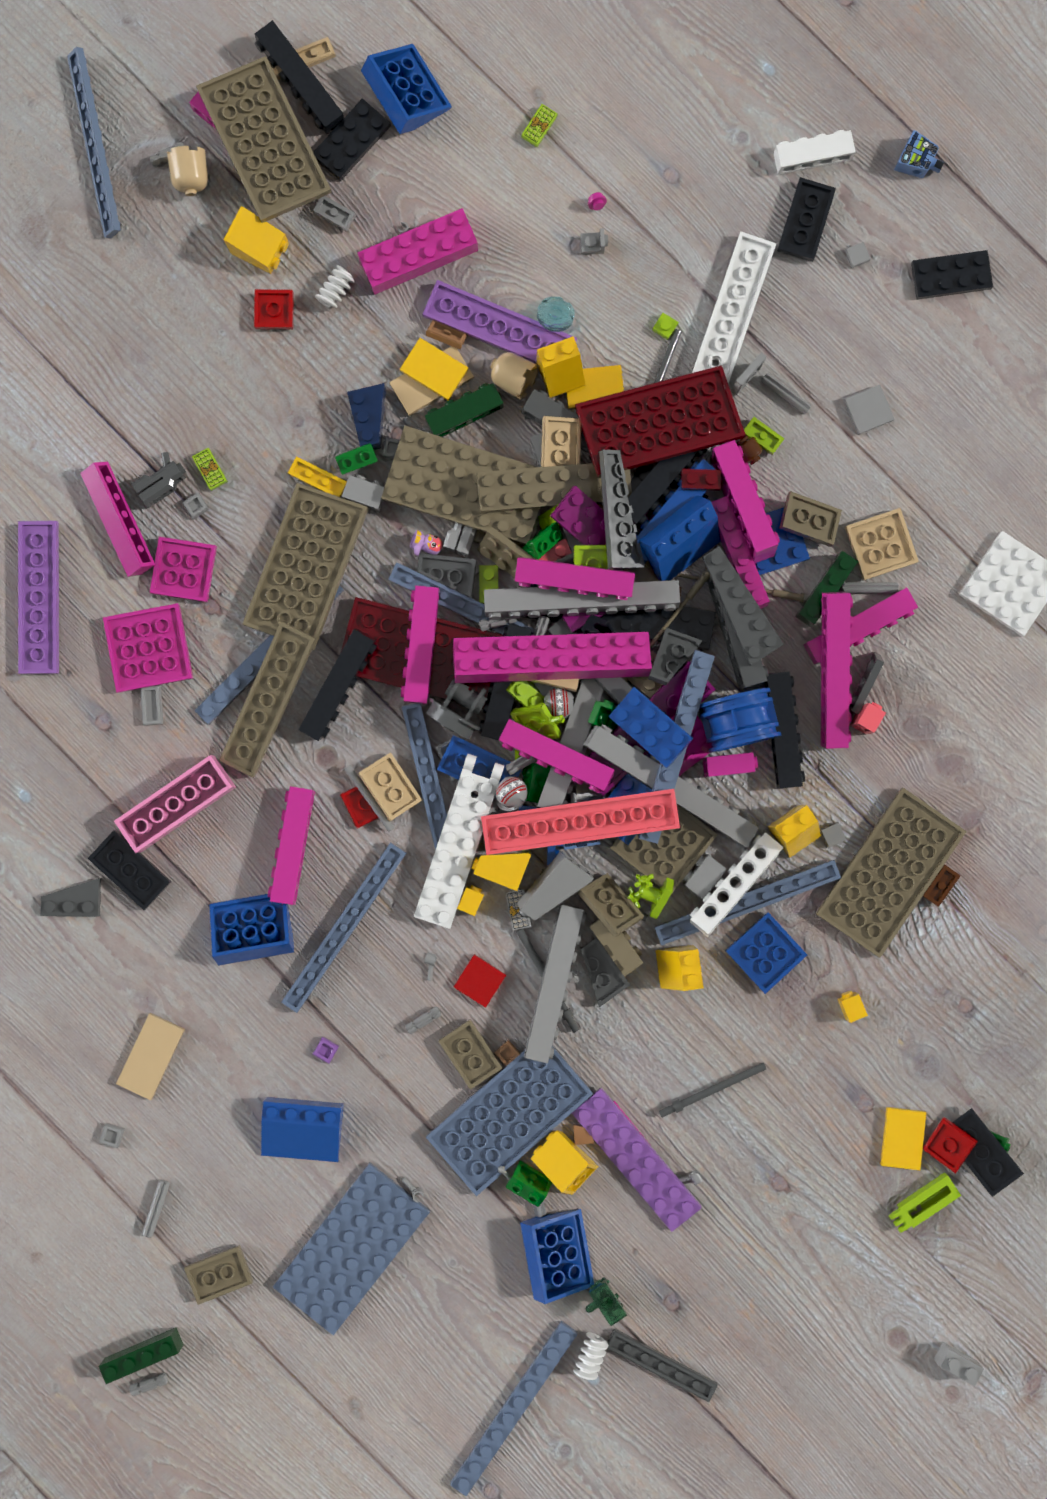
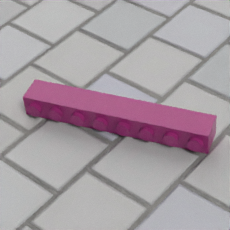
M847 592L822 593L820 746L826 749L849 748V742H851L849 724L851 723L852 716L849 712V704L852 703V696L849 693V687L852 684V676L850 674L852 656L850 655V647L853 640L850 635V628L853 625V618L850 616V608L853 607V598L851 593Z

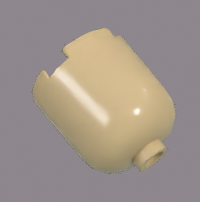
M189 146L171 148V152H167L172 185L177 191L185 193L186 196H196L197 192L205 189L208 182L205 149L197 147V150H189Z
M503 353L491 363V379L497 387L522 400L527 396L525 391L528 386L533 387L539 372L536 369L538 365L515 353Z

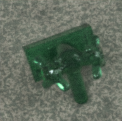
M603 1277L590 1286L589 1294L594 1301L587 1305L585 1310L591 1313L599 1308L609 1325L612 1326L626 1317L627 1313L623 1308V1304L618 1300L619 1295L613 1293L608 1285L610 1283L609 1280Z

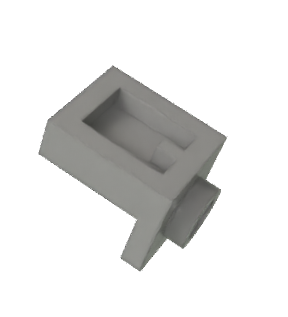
M601 228L600 232L581 233L580 235L581 255L604 254L605 247L608 246V234L604 235V228Z

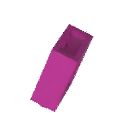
M753 752L702 758L704 777L755 772V768H758L757 757L754 756Z

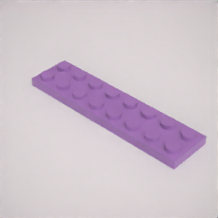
M439 280L436 281L422 314L427 319L435 320L468 334L470 337L506 352L515 353L537 364V349L572 337V335Z
M18 521V674H59L58 521Z
M602 1087L572 1112V1115L587 1130L594 1141L671 1232L702 1208L701 1204Z

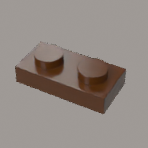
M944 864L923 897L939 907L961 875Z

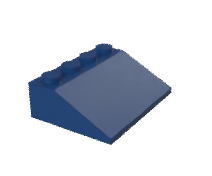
M414 44L367 56L361 72L399 134L413 131L452 108Z
M697 495L639 540L658 581H671L721 542L718 516L711 501Z
M268 894L209 904L212 957L218 966L294 952L288 904L271 902Z
M267 1097L263 1101L261 1156L339 1162L344 1103Z
M581 1209L548 1214L543 1217H534L520 1222L534 1300L547 1304L595 1286Z

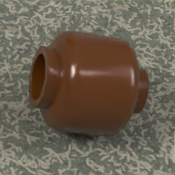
M747 435L736 443L737 446L740 445L742 448L744 463L747 462L753 465L761 459L759 455L762 453V448L755 437H748Z

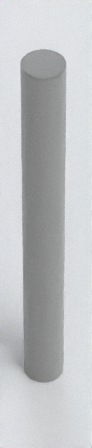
M352 766L346 767L344 770L387 831L393 830L395 827L391 821L389 822Z

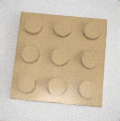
M901 508L845 526L863 581L919 562Z

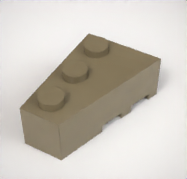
M599 918L589 925L624 977L643 964V961L640 959L642 953L636 945L632 947L628 942L631 938L626 931L614 937Z

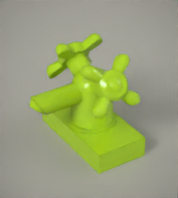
M637 874L636 879L639 881L634 886H640V888L635 893L634 888L630 886V895L627 898L635 903L637 908H640L638 901L642 898L652 902L650 917L657 919L673 892L674 880L667 877L662 887L658 889L653 887L651 879L654 878L653 874L648 876Z

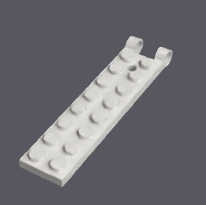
M740 231L692 373L717 367L712 364L713 360H717L719 362L718 366L722 365L729 384L776 243Z
M467 754L414 914L415 918L449 929L451 928L483 832L481 816L489 814L495 791L504 769V765L495 763L490 779L474 774L472 770L477 756ZM472 791L478 792L477 798L471 797Z

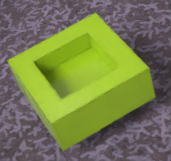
M662 313L652 331L669 340L679 322Z

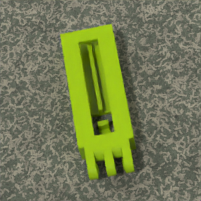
M944 1172L897 1204L899 1208L889 1214L891 1220L897 1218L893 1223L895 1226H899L897 1229L902 1233L911 1226L913 1228L959 1198L961 1194L949 1176ZM920 1204L922 1210L912 1216L910 1213L917 1211L916 1206Z

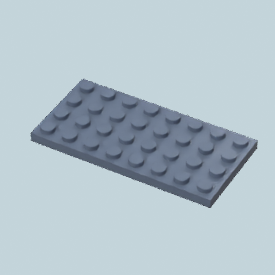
M555 1048L552 1060L549 1059L548 1063L525 1058V1050H523L519 1056L499 1071L426 1135L427 1140L476 1196L501 1175L498 1172L499 1166H504L506 1171L593 1095L591 1089Z
M369 1163L275 1282L273 1288L334 1335L427 1217L430 1210L422 1203L415 1202L412 1195L372 1163Z

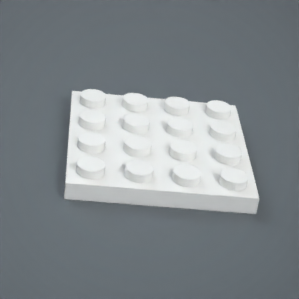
M1001 531L959 595L1023 637L1047 603V560L1004 531Z

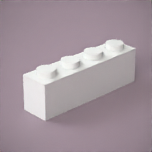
M838 130L829 135L819 134L809 139L803 137L794 142L783 141L776 145L773 154L777 173L781 175L850 161L856 151L851 130Z

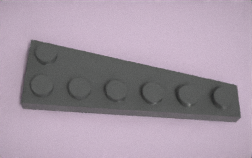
M620 450L599 451L608 569L644 568L640 543H637L635 534L637 528L636 524L633 525L631 515L633 509L632 505H629L627 497L629 490L625 480L626 476Z
M720 546L703 556L702 559L716 586L717 593L723 602L725 611L731 620L732 627L738 636L749 665L755 664L784 645Z

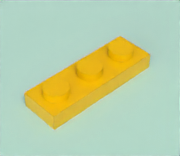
M297 456L288 471L290 476L320 491L338 497L342 496L347 481Z

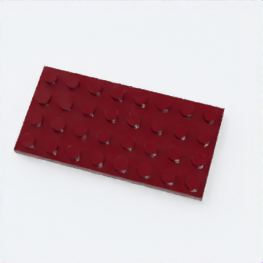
M722 365L575 404L597 477H601L599 451L620 450L624 470L742 439L746 435Z
M355 597L341 651L356 628L375 638V645H377L372 656L368 655L365 661L368 663L364 671H359L356 677L399 688L405 686L406 678H403V668L407 667L408 659H405V649L409 648L410 640H407L408 628L411 629L412 621H409L408 610ZM437 618L429 695L442 699H447L448 697L445 692L455 678L454 638L502 637L503 635L490 631H481L478 628ZM491 682L464 683L469 687L468 690L470 691L473 689L480 693L483 688L486 689L484 697H488Z

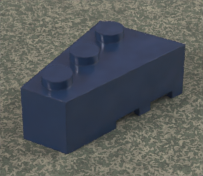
M385 383L348 391L347 394L359 445L363 446L371 443L373 450L380 449L385 410Z

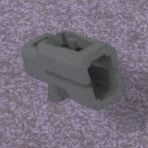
M169 452L161 453L163 466L160 470L151 476L143 475L131 483L148 508L176 491L177 484L186 478L184 475L186 470L181 463L170 462Z

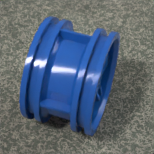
M770 688L742 692L700 704L699 710H703V714L700 717L704 726L707 744L711 743L712 748L708 749L709 753L782 736L781 732L776 731L779 722L773 698L767 695L771 692Z

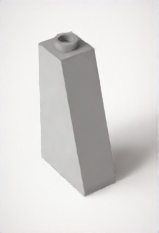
M560 851L517 902L520 914L527 919L530 917L534 921L592 882L594 878L591 872L563 851Z

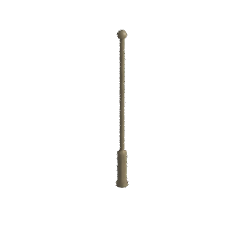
M702 572L700 578L686 594L685 600L651 641L650 649L686 603L694 598L710 578L708 572ZM622 677L626 682L628 681V677Z
M681 573L677 575V577L698 580L700 578L698 576H692ZM765 589L766 593L771 594L773 597L799 601L800 603H803L804 593L799 594L777 589Z

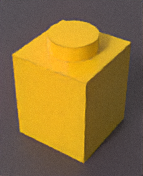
M471 885V887L467 886L457 909L475 916L484 896V893H481L482 889Z
M847 991L841 994V998L837 999L844 1017L849 1023L868 1016L858 993Z

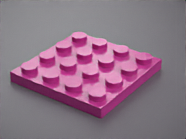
M179 603L103 617L116 693L193 679Z

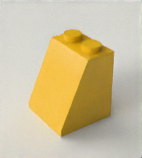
M242 206L223 239L232 255L270 274L273 269L278 267L282 252L284 253L288 248V239L285 233L268 222L262 223L257 215Z
M574 336L537 349L536 363L549 398L585 386L581 355Z
M797 805L767 826L777 842L784 847L783 850L789 858L821 837L819 822L807 805Z
M531 853L481 854L480 858H475L471 869L475 870L473 874L517 891Z
M694 945L655 950L660 988L679 991L704 988L698 948Z
M553 1131L547 1136V1141L544 1145H540L534 1150V1155L530 1159L561 1193L573 1195L599 1166L562 1131Z

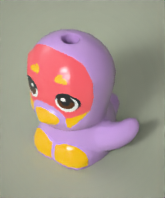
M418 530L415 531L410 542V548L414 550L416 556L419 555L420 550L428 554L437 555L443 546L442 540L439 537L430 534L423 535Z

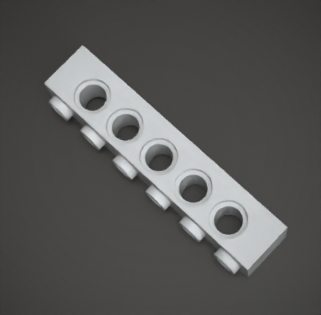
M766 832L763 836L758 835L752 842L754 846L750 851L746 849L740 856L742 860L738 865L734 863L727 871L729 875L726 879L721 878L715 885L717 889L713 894L709 892L702 900L704 904L700 908L696 907L691 912L690 916L692 918L690 923L707 937L782 852L784 847ZM755 852H764L765 858L758 859L755 856ZM750 865L753 868V872L745 873L742 867ZM737 879L741 885L738 888H734L730 885V881ZM719 894H725L727 895L728 900L726 902H720L717 899V896ZM712 908L716 914L713 917H708L705 914V910Z

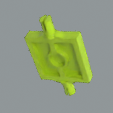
M545 703L513 709L510 713L516 723L545 737L557 739L562 734L557 724L564 723L565 718L563 715L553 717Z

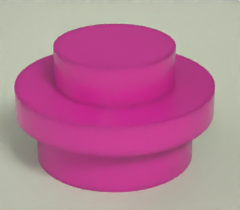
M600 192L593 193L588 199V206L591 210H601L607 203L606 197Z

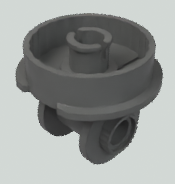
M454 678L445 692L448 697L444 704L431 698L432 704L427 714L450 731L470 739L475 729L480 730V727L472 722L470 718L474 712L478 714L487 701V698L484 697L487 690L483 688L480 693L473 689L470 691L468 690L469 687L464 683H455ZM452 700L469 709L465 717H461L451 711V708L448 706Z

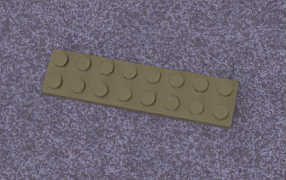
M593 463L481 471L476 473L480 512L556 506L560 504L573 486H577L595 503L603 502L601 477H597ZM630 469L624 470L629 490L627 497L632 494Z
M280 622L219 761L252 778L256 776L317 638L285 622Z

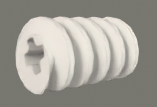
M336 265L337 269L332 271L334 276H328L329 282H324L325 289H319L321 295H315V298L328 308L331 306L338 307L334 301H342L339 294L346 295L343 289L351 288L348 281L355 283L351 274L339 265Z
M587 1332L586 1336L590 1340L585 1339L584 1344L588 1347H581V1351L585 1355L580 1354L578 1356L582 1362H576V1366L580 1370L574 1369V1373L583 1379L595 1380L598 1378L597 1372L601 1369L602 1357L606 1355L605 1350L608 1348V1343L599 1335Z

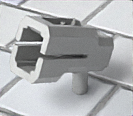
M455 523L454 528L447 532L443 549L454 553L458 551L457 554L469 556L477 530Z

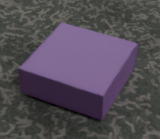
M322 1037L313 1055L329 1064L339 1045Z

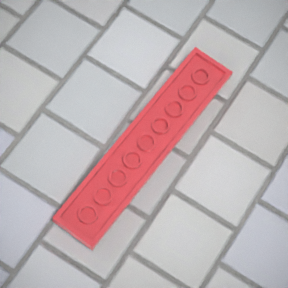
M675 789L481 816L486 855L680 828Z

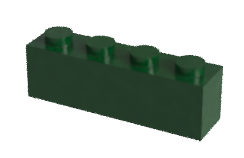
M485 383L478 388L479 390L473 393L471 391L466 392L461 396L462 398L456 401L453 399L446 402L439 409L433 408L429 410L427 415H425V420L432 434L444 437L503 409V401L494 383Z
M841 551L795 617L809 627L815 625L822 615V593L838 592L858 561L844 551Z
M177 1327L105 1357L98 1367L105 1384H109L178 1354L183 1347V1342Z

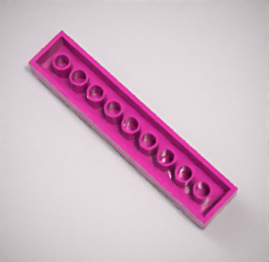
M649 632L453 639L455 683L648 677L652 669Z

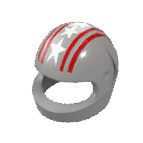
M553 688L545 695L543 702L553 717L563 715L565 721H567L573 710L574 697L566 689Z
M505 777L498 784L495 791V800L498 807L508 812L519 809L527 798V787L518 777Z

